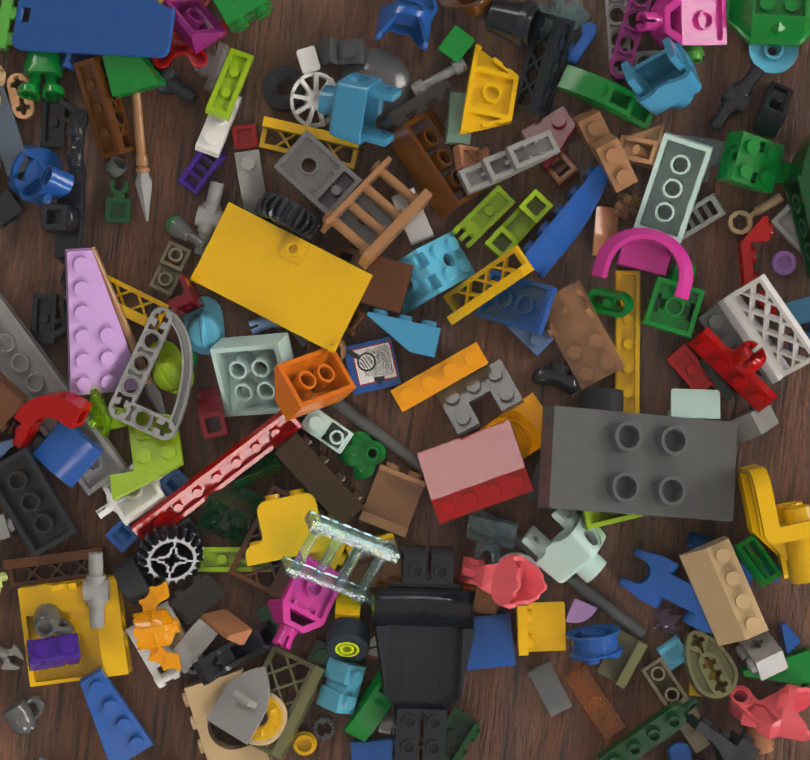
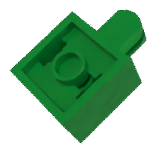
M213 0L231 33L234 31L237 33L244 31L250 26L249 23L251 21L265 19L271 14L270 10L274 9L272 0Z
M745 131L729 132L716 180L755 193H772L775 183L783 185V183L788 181L791 163L781 160L785 145Z
M675 262L668 279L660 276L654 277L640 324L680 337L691 338L705 290L692 286L688 300L673 297L678 280V269ZM692 263L694 279L696 268L695 265Z

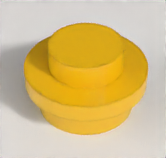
M309 731L298 732L292 742L293 749L299 755L307 756L312 754L317 746L315 735Z

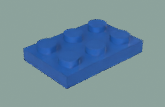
M491 269L490 279L500 281L502 272ZM521 278L478 307L475 316L542 336L557 288Z

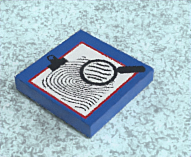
M391 336L346 347L345 359L348 372L356 386L353 390L354 395L402 384Z

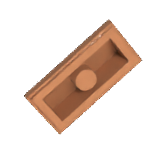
M595 207L591 256H597L602 245L609 238L617 234L618 217L613 213L616 208Z
M227 609L204 613L200 617L201 620L226 640L240 645L245 644L252 632V628Z

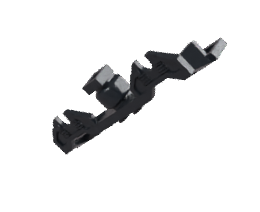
M42 97L40 146L44 148H66L67 135H70L72 139L71 151H66L69 172L74 176L73 187L67 195L58 198L57 203L42 204L41 229L46 230L47 233L55 234L54 257L65 265V249L83 248L87 174L84 163L85 132L89 124V116L86 109L76 107L67 98L48 102ZM64 268L60 279V285L64 286L65 289L63 301H59V295L33 294L31 334L38 343L57 344V339L61 340L67 336L66 268ZM59 309L62 319H58Z

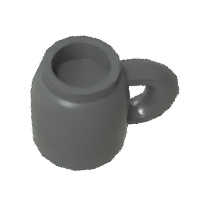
M46 603L38 606L35 610L33 627L39 636L46 638L54 633L66 635L74 632L73 624L61 618V612L55 605Z
M32 695L27 700L21 699L10 705L2 712V716L15 733L23 736L37 726L35 722L45 709V701L40 695ZM30 702L35 703L37 707V713L35 716L30 706L28 705V703Z

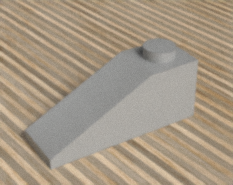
M259 149L234 153L244 210L256 215L255 208L259 198L267 192L262 156Z

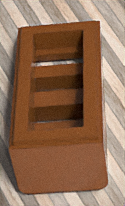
M563 152L556 156L551 164L552 167L546 172L560 190L579 176L578 168ZM562 161L563 164L553 171L552 168ZM568 169V171L565 174L559 177V175H561L565 170Z

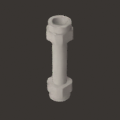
M463 58L458 63L450 62L451 65L424 81L419 79L410 85L415 97L419 98L427 94V90L455 74L459 76L467 71L468 67Z

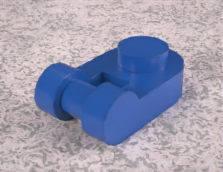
M585 23L582 26V36L578 43L572 42L568 48L567 56L569 57L567 62L573 66L578 64L596 37V25L594 23Z

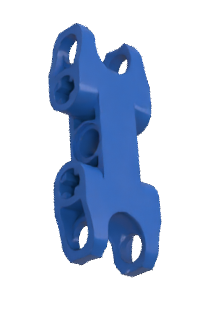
M635 547L632 553L646 562L648 568L647 575L640 581H631L620 576L617 583L629 590L639 600L655 608H658L664 598L686 609L687 611L682 619L683 622L702 632L713 634L691 583L675 576L680 564L658 553Z

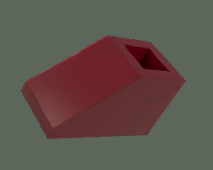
M219 386L197 390V408L203 439L230 434Z

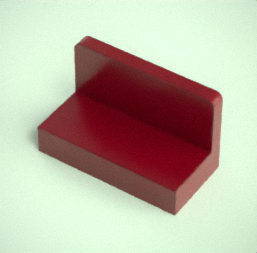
M183 273L178 275L185 293L168 301L170 309L181 316H185L205 307L195 282L191 281L190 277Z

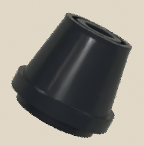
M494 0L488 13L486 30L514 44L515 48L523 50L526 46L530 45L540 8L537 6V2L533 0H526L525 2Z

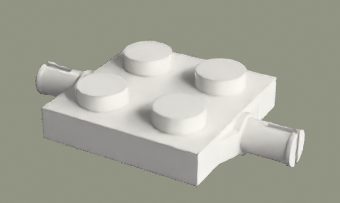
M133 464L121 473L134 471ZM164 476L116 501L112 499L111 483L108 481L102 486L108 503L96 510V513L103 519L114 511L126 526L167 498L159 481Z

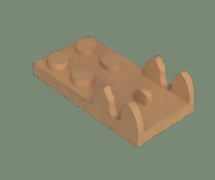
M580 280L557 291L546 322V331L550 337L555 339L582 390L624 368L626 365Z

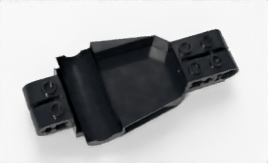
M403 544L400 581L388 580V588L376 587L373 625L382 691L394 704L392 760H417L418 748L419 760H445L447 710L461 696L475 634L473 617L475 591L463 590L462 583H453V546H430L428 571H426V545ZM419 720H421V721H420V724H421V726H420V737H419L420 742H418V736H419Z

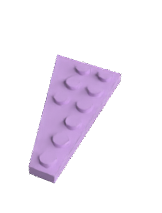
M65 249L69 392L77 395L115 392L131 358L130 350L92 249ZM128 379L124 387L126 391L137 390L138 385L136 380Z

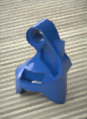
M395 0L379 9L375 39L380 40L389 31L399 35L411 36L419 48L428 50L431 22L438 10L436 0Z
M27 144L21 148L20 153L17 154L12 162L8 185L10 190L17 196H20L22 200L42 207V204H50V201L67 195L73 187L74 176L64 171L63 163L56 153L41 146ZM28 156L30 159L22 179L19 180V166L23 159Z

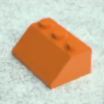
M323 348L277 364L274 367L275 401L286 421L342 401L356 388L336 351L333 354Z

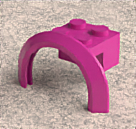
M651 228L627 229L609 238L600 248L591 275L605 279L607 278L611 261L618 250L615 265L660 277L666 276L670 257L673 256L678 269V280L673 297L684 300L689 299L693 283L692 263L682 245L668 234Z

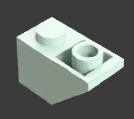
M320 409L308 413L301 423L302 429L339 454H341L354 433Z

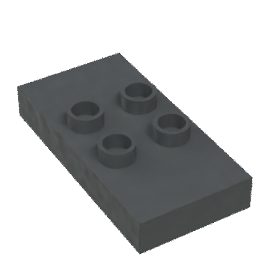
M565 406L543 407L537 508L719 522L733 521L738 422Z

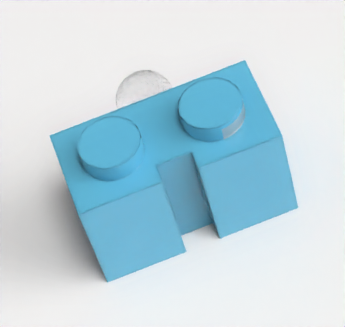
M329 656L324 674L327 680L325 685H321L316 704L334 713L353 715L359 695H362L365 689V684L362 681L366 667L355 662L335 660Z

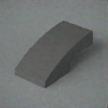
M549 659L527 670L551 717L573 706Z

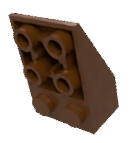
M338 245L336 257L373 275L359 304L400 314L414 266L378 256L365 270L358 264L362 256L359 253L360 250Z

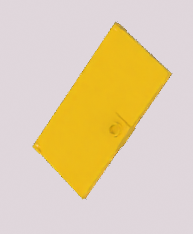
M228 202L190 280L334 354L373 275Z

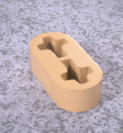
M14 73L7 80V90L12 111L21 120L32 119L36 113L35 101L19 97L17 89L13 87L16 84V79H19L21 82H28L29 79L21 73ZM20 99H24V103L30 106L26 115L18 111L22 107Z

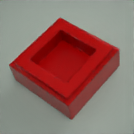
M256 123L231 126L234 151L259 149Z

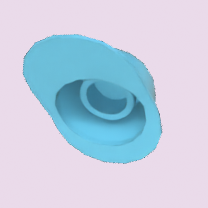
M201 296L205 307L185 315L184 323L190 336L193 351L202 355H210V348L220 338H225L223 312L216 300Z

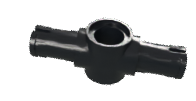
M754 64L742 80L736 83L733 82L720 98L721 107L708 123L714 130L720 132L732 115L740 114L752 100V90L765 74L760 67Z
M153 65L166 82V86L155 88V90L165 96L168 94L171 96L176 95L193 105L199 93L181 82L179 74L171 68L161 69Z

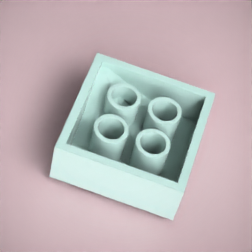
M288 332L220 338L210 348V353L226 416L278 413L280 408L275 401L274 367L277 364L294 359Z

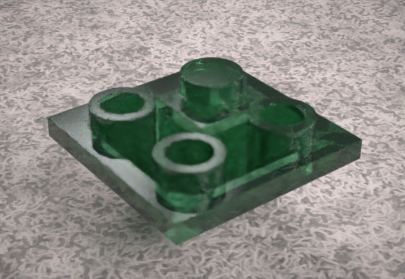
M242 486L210 493L198 526L242 546L257 515V508L262 503L264 496Z

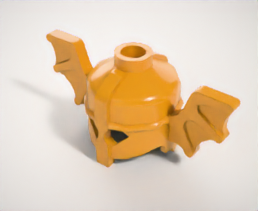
M165 581L159 586L149 587L148 595L144 599L139 600L143 607V612L133 614V624L135 625L133 635L138 639L136 644L139 651L149 649L150 656L148 661L159 663L163 671L167 669L180 671L182 669L180 655L168 652L163 648L172 644L175 633L181 632L179 618H173L164 608L156 609L158 604L170 597L168 582Z

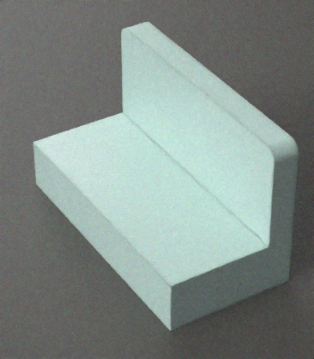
M672 389L670 391V410L668 411V416L719 421L720 392L719 390Z

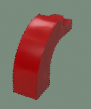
M66 391L50 392L33 398L25 403L14 416L20 424L15 429L14 434L16 436L12 444L19 449L31 445L47 417L56 419L69 429L84 424L93 404L80 395Z

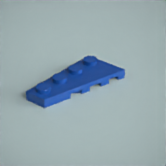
M102 667L80 679L81 688L108 760H129L154 745L153 739Z

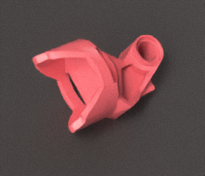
M511 554L504 556L497 564L485 565V560L463 556L459 581L477 585L481 590L491 594L494 602L504 608L511 609L516 606L530 604L539 599L540 594L547 589L544 574L535 564L521 555Z
M786 684L779 691L762 700L756 699L745 686L738 685L729 694L728 712L741 721V725L755 728L768 740L776 737L802 742L810 740V731L807 729V724L798 714V712L810 706V688Z

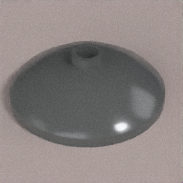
M369 48L365 49V65L342 66L338 81L350 73H359L382 78V84L402 89L401 96L393 102L383 100V111L378 116L376 122L394 117L407 103L411 90L410 75L405 64L395 54L384 49Z

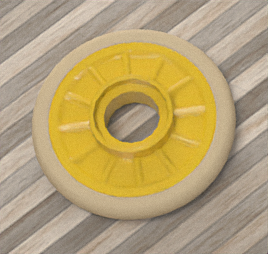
M271 692L266 710L268 720L265 724L258 726L249 744L264 746L279 739L288 721L285 704L277 695Z

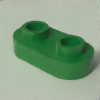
M595 287L587 292L596 312L599 314L622 318L633 310V300L626 292L604 287ZM599 295L602 297L603 302L599 300ZM620 300L623 301L625 306L621 305Z

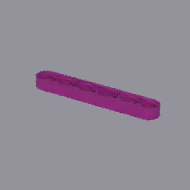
M628 0L608 66L610 76L616 80L625 79L624 74H616L613 71V64L618 61H628L633 65L642 32L637 27L634 28L628 25L627 17L631 14L637 15L640 11L649 12L652 0H647L643 4H639L635 0ZM623 38L631 39L634 44L633 49L630 51L622 50L620 41Z

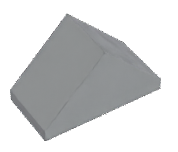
M770 405L759 413L753 408L728 421L738 422L737 444L758 437L779 423Z

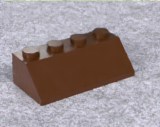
M432 109L403 123L392 132L395 133L394 141L390 143L392 149L396 152L419 189L423 191L426 188L433 194L429 203L440 219L453 213L486 190L482 189L468 196L466 195L457 176L458 171L455 168L453 147L456 145L445 144V127Z

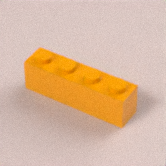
M477 342L392 389L391 393L402 412L487 365L488 361Z

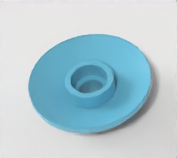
M749 45V55L753 64L769 74H779L788 70L795 63L799 50L794 47ZM774 48L776 55H770L768 49Z

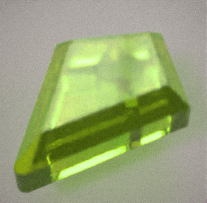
M93 389L90 391L91 403L93 404L91 407L92 419L88 420V425L91 429L98 427L104 438L109 435L113 417L109 413L102 394L97 389Z

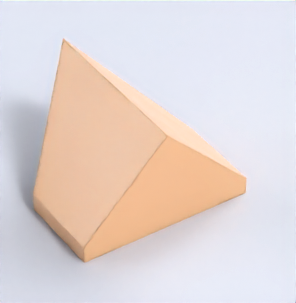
M664 124L629 135H621L620 144L630 164L649 170L653 168L662 142Z

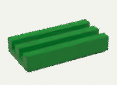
M754 534L733 547L735 553L761 589L783 575ZM749 543H751V545H752L753 548L756 550V552L758 553V555H756V554L754 553V551H753V550L751 549V547L749 546ZM763 562L766 564V566L768 567V569H769V570L771 571V573L773 574L772 576L769 574V572L766 570V568H765L764 565L762 564Z

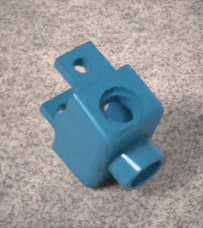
M669 37L662 40L664 50L632 67L628 61L621 64L626 81L631 86L636 100L653 115H659L669 108L674 110L685 108L693 100L694 94L698 93L702 88L692 59L681 43H673Z
M350 73L339 80L335 86L325 85L318 100V112L331 116L329 125L330 135L357 145L369 142L386 147L394 141L395 133L375 128L376 121L383 111V100L393 102L401 96L402 89L382 84V78Z

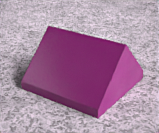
M164 0L162 2L163 6L176 10L174 29L195 54L208 47L227 32L201 0Z

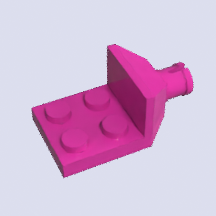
M656 0L650 12L640 11L636 16V21H646L645 23L636 24L637 29L641 32L651 31V36L659 48H664L662 40L667 37L673 43L679 42L682 46L727 45L726 0Z
M306 554L301 555L281 599H269L267 603L273 621L279 625L272 643L275 645L279 644V647L290 650L297 633H306L323 626L346 576Z

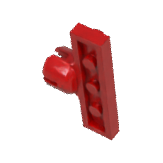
M706 327L688 344L758 413L777 398L778 395L755 373L766 362V353L762 347L755 353L752 351L758 345L757 342L745 341L736 349H730Z

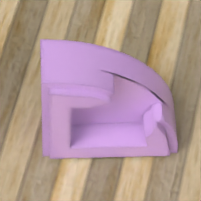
M574 598L565 621L570 623L583 622L595 613L597 607Z

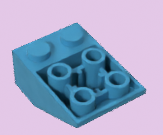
M374 308L373 312L367 313V316L408 352L434 358L441 328L436 327L437 322L422 319L420 324L412 322L413 317L398 314V317L394 318L388 316V311Z

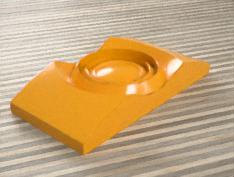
M533 392L523 399L524 403L499 415L480 429L483 430L510 420L523 458L541 448L543 406Z

